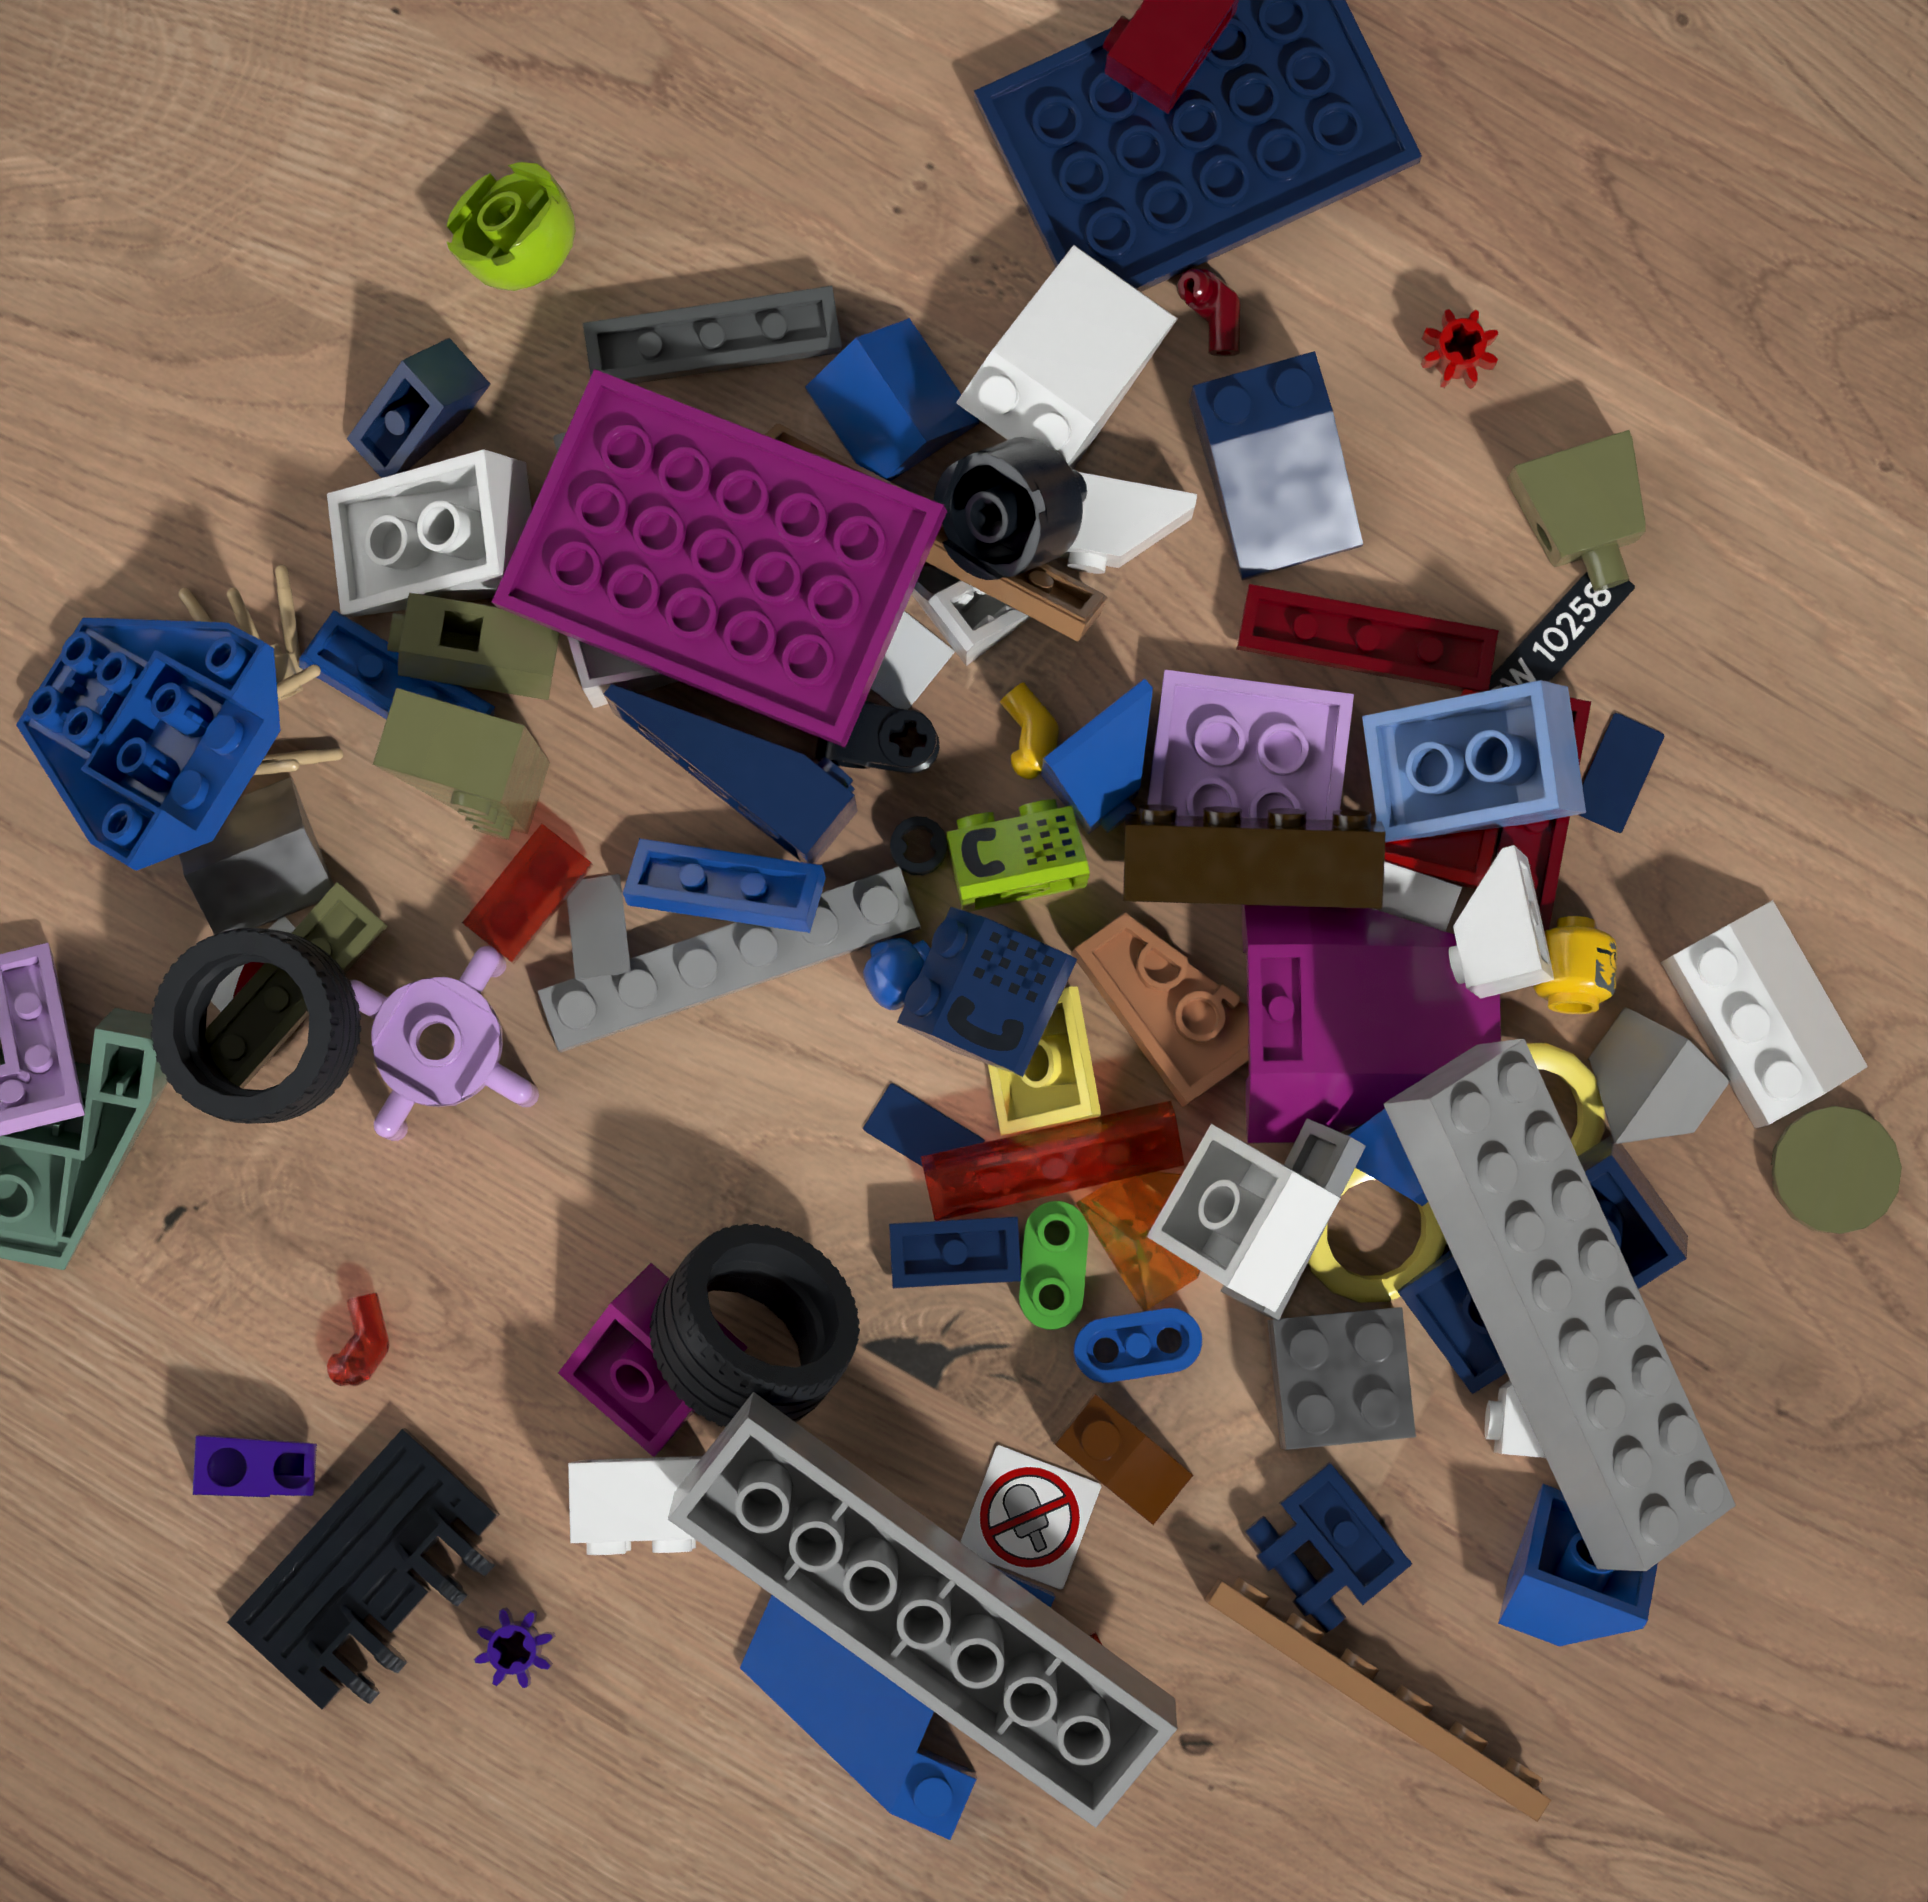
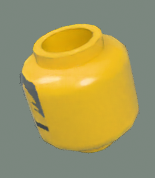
M1581 916L1562 917L1557 920V927L1544 931L1554 980L1533 985V988L1539 997L1548 1001V1008L1552 1011L1566 1014L1596 1012L1599 1010V1003L1608 1000L1615 993L1617 945L1612 935L1595 929L1596 921L1594 919Z

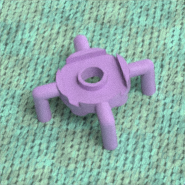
M491 946L480 947L475 952L459 980L448 977L421 979L398 988L389 997L384 996L361 981L350 980L356 995L354 997L359 1003V1011L374 1019L371 1031L374 1059L383 1080L392 1089V1092L374 1120V1130L379 1136L391 1141L403 1139L408 1130L405 1119L415 1103L433 1107L455 1106L476 1095L485 1086L521 1107H531L537 1102L539 1097L537 1087L499 1064L503 1045L502 1026L490 1003L481 995L489 979L500 976L506 969L504 956ZM432 1024H445L450 1027L454 1034L455 1042L452 1051L443 1059H427L419 1047L421 1033Z

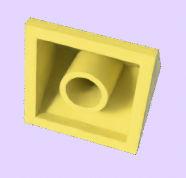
M1078 986L1064 988L1024 1076L1022 1077L988 1065L1001 1136L1095 1120L1101 1115Z

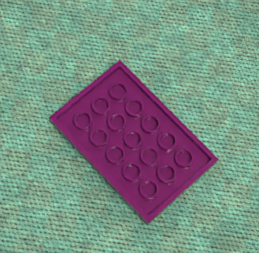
M594 369L496 590L492 603L497 608L846 747L947 510L943 504Z

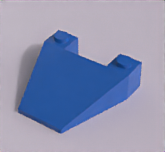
M995 1567L1051 1608L1055 1599L1053 1592ZM771 1595L740 1669L890 1814L951 1840L977 1780L976 1771L919 1747L934 1711L775 1596Z

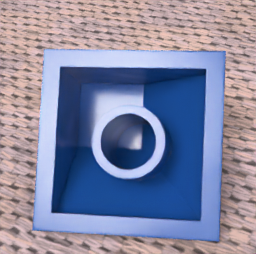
M1146 679L1139 682L1043 758L1042 778L1065 806L1072 805L1076 820L1087 834H1090L1100 825L1109 833L1125 821V814H1133L1137 810L1131 801L1138 796L1140 790L1153 688Z
M1542 1484L1507 1579L1498 1624L1557 1646L1643 1629L1648 1621L1658 1563L1647 1571L1597 1569L1561 1490Z

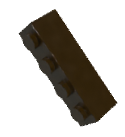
M1142 805L1139 806L1138 815L1125 814L1123 901L1382 909L1386 832L1382 821H1371V813L1360 810L1333 811L1332 820L1306 819L1307 812L1305 810L1294 808L1269 809L1268 818L1242 817V809L1236 807L1203 808V816H1177V807Z

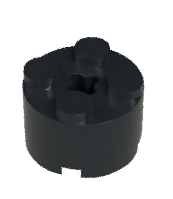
M1015 437L974 452L948 466L937 483L933 501L943 504L947 510L942 524L948 540L943 541L942 544L950 558L961 569L972 576L984 580H998L1019 575L1059 558L1072 546L1081 527L1083 502L1087 496V487L1083 476L1078 471L1071 469L1060 454L1050 446L1037 440Z

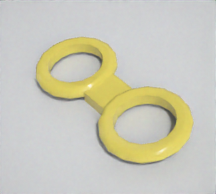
M1527 1043L1537 1068L1559 1075L1571 1088L1577 1103V1126L1572 1135L1571 1143L1577 1156L1600 1143L1605 1131V1110L1596 1078L1573 1053L1549 1043ZM1355 1168L1342 1195L1349 1188L1366 1180L1376 1179ZM1429 1202L1423 1206L1417 1203L1421 1213V1235L1413 1254L1400 1267L1383 1275L1361 1276L1344 1269L1335 1260L1328 1244L1327 1225L1308 1261L1311 1272L1333 1293L1359 1303L1390 1302L1401 1297L1398 1289L1427 1269L1443 1255L1447 1241Z

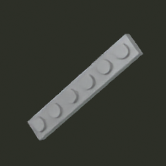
M900 866L823 892L810 933L736 922L631 958V971L629 973L584 980L573 978L538 990V994L557 1050L561 1053L866 948L885 939H892L921 929Z

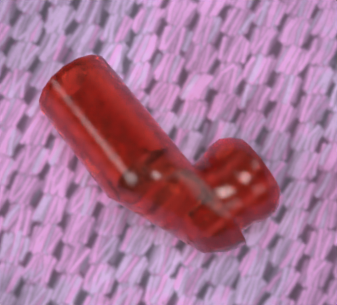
M378 1293L346 1300L354 1334L340 1353L332 1354L327 1363L328 1376L338 1386H359L370 1380L388 1354L390 1341Z

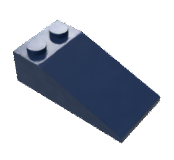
M613 684L603 694L617 717L799 862L815 864L858 811L855 795L853 794L855 788L851 785L853 779L826 757H823L818 764H815L802 753Z
M1610 1135L1578 1156L1638 1289L1687 1259L1688 1235L1622 1143L1614 1144L1613 1137ZM1451 1250L1398 1289L1399 1295L1471 1394H1474L1507 1373Z

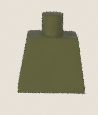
M1630 430L1514 466L1507 477L1509 487L1547 558L1554 567L1583 559L1594 592L1609 589L1630 580L1619 548L1638 541L1646 532L1635 451Z

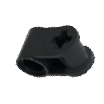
M865 701L846 747L818 737L814 760L819 762L823 757H826L841 767L856 769L875 768L907 774L920 773L929 769L936 761L940 751V740L932 722L924 714L914 710L880 706L876 703ZM908 727H916L919 737L926 742L925 747H914L911 757H904L899 745L893 743L895 737H906Z

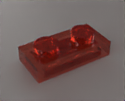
M541 823L463 920L462 924L491 947L495 948L511 963L515 964L594 865Z

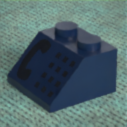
M950 907L945 920L934 933L932 948L918 978L911 984L906 993L905 1006L897 1023L952 1052L1023 1077L1077 959L986 917Z

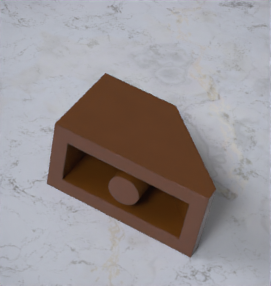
M1094 1393L1053 1443L1152 1525L1156 1523L1193 1477L1192 1473Z

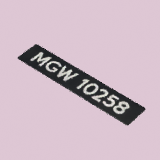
M1586 572L1491 675L1489 690L1539 680L1550 682L1635 589V585L1628 580L1615 587L1594 592L1588 572Z

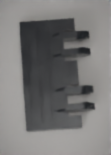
M403 1428L227 1623L321 1710L326 1708L344 1688L323 1668L324 1666L354 1694L367 1704H371L380 1694V1691L375 1687V1683L369 1676L359 1671L338 1650L353 1636L374 1655L379 1664L387 1670L398 1674L407 1664V1661L396 1648L365 1620L372 1615L390 1633L394 1632L431 1591L410 1571L412 1568L441 1595L458 1607L468 1596L463 1590V1586L452 1575L443 1571L426 1553L441 1538L461 1557L462 1561L470 1569L486 1576L495 1566L494 1563L453 1523L459 1518L480 1536L500 1514L406 1428Z

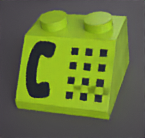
M1047 799L1020 806L1019 817L995 821L994 812H985L956 820L958 829L947 831L946 837L961 910L971 912L1085 888L1090 871L1072 805L1058 808L1056 799Z

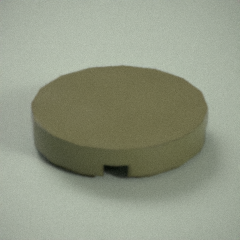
M1831 1106L1805 1113L1785 1128L1773 1148L1771 1165H1773L1772 1184L1777 1200L1792 1219L1812 1231L1844 1234L1867 1228L1886 1214L1899 1192L1902 1166L1896 1143L1880 1122L1857 1109Z

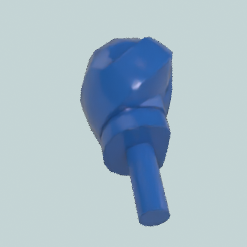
M892 938L880 941L871 947V958L866 962L863 977L870 994L880 1006L888 1010H898L905 1005L906 993L911 984L918 978L931 950L924 940L912 944L904 938Z

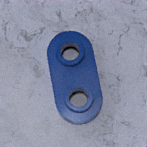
M1164 1308L1091 1321L1079 1331L1074 1342L1073 1352L1075 1362L1084 1375L1097 1382L1111 1383L1174 1373L1188 1368L1200 1354L1202 1334L1198 1323L1191 1315L1179 1309ZM1164 1328L1175 1329L1181 1337L1180 1347L1173 1353H1165L1157 1345V1336ZM1110 1338L1116 1343L1118 1353L1112 1362L1101 1363L1095 1358L1093 1347L1099 1339Z

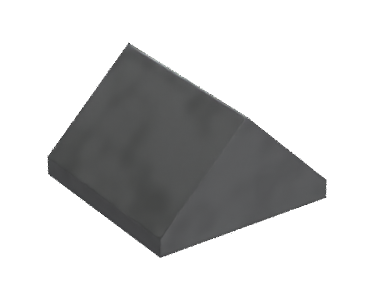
M291 777L241 796L212 842L179 854L183 875L214 935L239 928H257L315 905L334 886Z

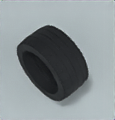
M262 928L228 930L197 942L195 946L187 949L184 954L177 958L178 961L171 965L169 972L163 977L164 980L158 987L159 991L155 996V1005L152 1007L151 1013L153 1014L151 1038H153L154 1042L152 1044L153 1050L156 1051L157 1055L155 1057L161 1066L162 1073L167 1077L166 1080L173 1086L176 1093L181 1094L185 1101L202 1112L234 1123L261 1124L286 1121L301 1116L324 1103L343 1084L344 1079L347 1078L348 1071L352 1068L355 1056H357V1047L361 1039L360 1007L354 997L356 995L351 986V981L346 978L344 970L336 960L332 959L327 952L314 943L295 934L279 930ZM250 962L271 963L285 970L301 988L309 1012L308 1044L296 1069L280 1084L264 1090L243 1089L231 1083L213 1062L205 1037L207 1008L219 983L234 969Z
M737 1224L732 1225L730 1228H722L720 1231L718 1230L705 1238L685 1257L659 1295L649 1327L651 1328V1349H653V1357L657 1361L658 1370L662 1372V1377L668 1382L670 1389L674 1390L677 1394L676 1396L680 1400L682 1399L686 1406L691 1407L699 1416H704L706 1420L713 1421L718 1426L726 1427L753 1392L797 1423L814 1410L846 1371L858 1344V1335L860 1333L858 1328L860 1321L857 1316L858 1308L855 1306V1298L852 1297V1291L847 1286L845 1278L840 1275L837 1267H834L829 1258H826L820 1250L815 1249L812 1244L803 1241L801 1237L794 1236L791 1232L782 1231V1229L777 1227L772 1228L769 1225L760 1226L759 1224H742L741 1226ZM708 1292L740 1293L764 1304L784 1322L798 1347L801 1366L770 1365L742 1351L723 1333L710 1310Z

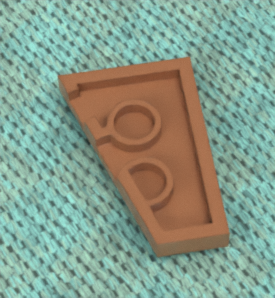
M1127 913L1115 919L1075 947L1071 952L1072 956L1077 959V963L1182 1108L1249 1061L1248 1006L1240 1001L1242 997L1224 984L1218 985L1187 962V957Z

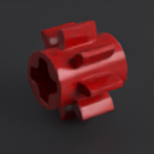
M1446 309L1442 315V332L1435 328H1426L1421 339L1426 344L1434 346V350L1424 356L1421 366L1422 368L1436 367L1442 374L1440 387L1445 388L1451 379L1463 378L1465 384L1470 389L1474 388L1478 381L1477 366L1485 370H1493L1498 361L1495 355L1485 350L1487 346L1496 340L1499 333L1497 330H1483L1477 323L1479 311L1476 309L1469 315L1468 319H1456L1454 313L1450 309ZM1452 338H1456L1460 346H1472L1467 360L1463 359L1460 352L1448 353L1447 348Z

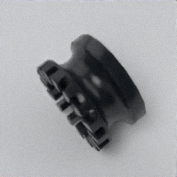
M914 816L905 819L896 826L891 836V854L895 864L900 866V869L905 873L907 872L913 876H925L933 873L942 865L947 854V839L944 830L937 822L927 817ZM925 829L933 835L930 847L935 854L930 860L923 863H913L904 857L908 846L903 841V838L911 830Z

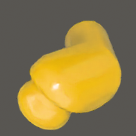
M1022 682L1007 693L1000 703L1022 728L1019 750L1014 751L1010 757L1011 766L1020 777L1035 779L1042 771L1043 758L1057 748L1059 726L1051 713L1028 686Z

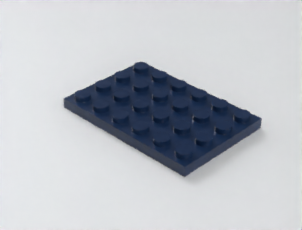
M1239 0L1237 12L1169 114L1105 74L1107 54L1109 52L1102 47L1112 27L974 90V100L1055 268L1072 246L1075 245L1140 292L1420 163L1422 158L1419 148L1346 0Z

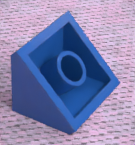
M910 318L856 337L805 386L806 391L854 462L890 482L979 424L978 418L956 403L961 393Z

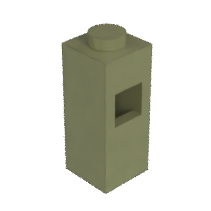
M409 593L405 615L393 613L387 651L399 653L398 676L549 700L559 632L497 607Z

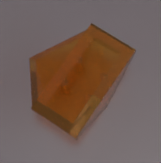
M1130 1169L1076 1202V1205L1140 1308L1145 1312L1196 1280L1201 1270L1147 1237L1182 1174Z

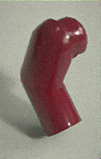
M1190 269L1185 271L1177 283L1178 295L1191 309L1209 323L1208 353L1214 356L1225 357L1238 355L1240 353V299L1238 295L1218 276L1206 269Z

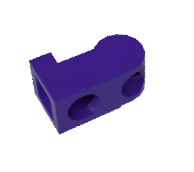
M196 1435L192 1495L270 1497V1495L314 1496L317 1443Z

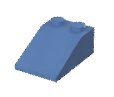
M1539 680L1362 716L1376 821H1382L1386 832L1385 842L1523 825L1586 813L1569 689L1567 686Z

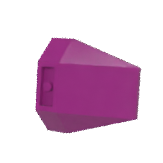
M1242 905L1243 953H1246L1249 1053V1076L1245 1080L1247 1144L1295 1143L1306 1119H1310L1338 1132L1363 1125L1385 1109V1102L1478 1044L1501 1042L1500 994L1480 999L1466 988L1465 983H1457L1449 959V947L1457 945L1455 934L1372 908Z

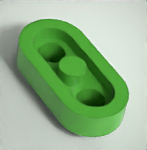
M1051 1201L1037 1207L1030 1214L1024 1230L1019 1304L1024 1316L1032 1324L1048 1330L1059 1329L1073 1322L1082 1309L1089 1237L1088 1225L1083 1214L1075 1206L1062 1201ZM1061 1221L1068 1227L1069 1238L1064 1244L1055 1246L1045 1239L1044 1229L1048 1223ZM1056 1285L1062 1290L1064 1301L1058 1309L1048 1310L1041 1305L1039 1293L1044 1286Z

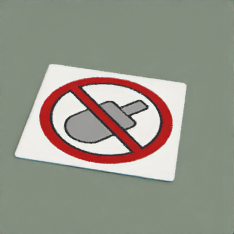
M998 1445L995 1448L960 1542L989 1563L1061 1590L1064 1588L1101 1489V1484Z

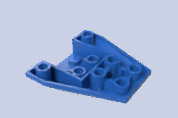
M82 618L73 634L64 643L59 657L39 689L31 696L28 706L16 726L90 844L137 871L212 842L281 731L274 648L227 622Z

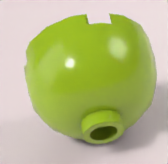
M517 162L508 166L514 173L506 175L497 181L491 173L485 175L460 197L449 215L447 228L453 234L452 242L447 241L449 251L465 269L487 286L500 290L517 291L538 285L551 278L558 271L573 247L576 229L571 204L554 177L537 163Z

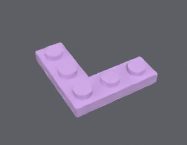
M49 943L0 954V1039L5 1064L0 1065V1136L84 1116L85 1111L55 962Z

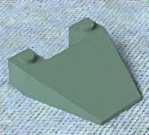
M114 1008L95 1028L91 1063L75 1062L85 1111L84 1116L0 1136L1 1259L65 1270L168 1083L166 1075L162 1073L161 1066L156 1060V1051L153 1050L152 1044L154 1042L153 1038H151L152 1014ZM0 1048V1065L5 1064L3 1049Z

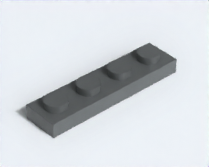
M832 286L583 323L590 376L593 370L596 369L632 384L837 354L842 351Z

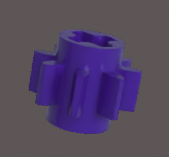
M506 1607L499 1610L501 1628L497 1631L488 1626L478 1628L477 1633L489 1642L487 1651L479 1654L474 1660L475 1663L479 1664L490 1661L492 1666L497 1669L493 1676V1685H499L505 1680L507 1674H516L518 1683L522 1688H526L531 1684L529 1667L535 1665L540 1669L548 1670L553 1664L551 1660L541 1655L542 1645L550 1642L556 1636L554 1632L539 1634L537 1629L533 1627L537 1619V1611L532 1610L524 1617L523 1621L514 1622L512 1613ZM517 1632H521L526 1636L523 1641V1647L531 1652L529 1658L520 1657L511 1664L504 1659L507 1654V1648L499 1642L501 1637L509 1639Z

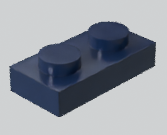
M1018 1217L889 1224L893 1289L1021 1281Z

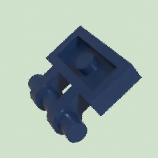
M1330 1462L1325 1464L1279 1502L1281 1507L1294 1521L1290 1528L1279 1534L1267 1518L1262 1516L1244 1531L1259 1549V1552L1256 1554L1257 1559L1267 1571L1273 1568L1297 1596L1292 1602L1304 1617L1311 1614L1326 1633L1334 1629L1346 1618L1344 1613L1331 1599L1343 1587L1346 1586L1358 1602L1364 1605L1412 1565V1562ZM1308 1540L1332 1568L1318 1580L1314 1578L1294 1553Z

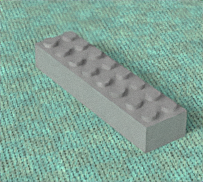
M1525 1039L1478 1044L1385 1102L1384 1107L1596 1568L1647 1571L1735 1507L1736 1504Z
M754 1392L674 1492L668 1516L670 1522L1095 1828L1177 1730L1176 1702L1173 1696Z

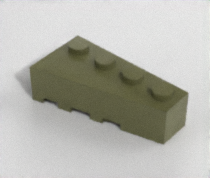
M396 688L373 765L451 807L459 814L466 816L465 821L473 824L472 829L509 840L512 830L528 834L550 764L525 725Z

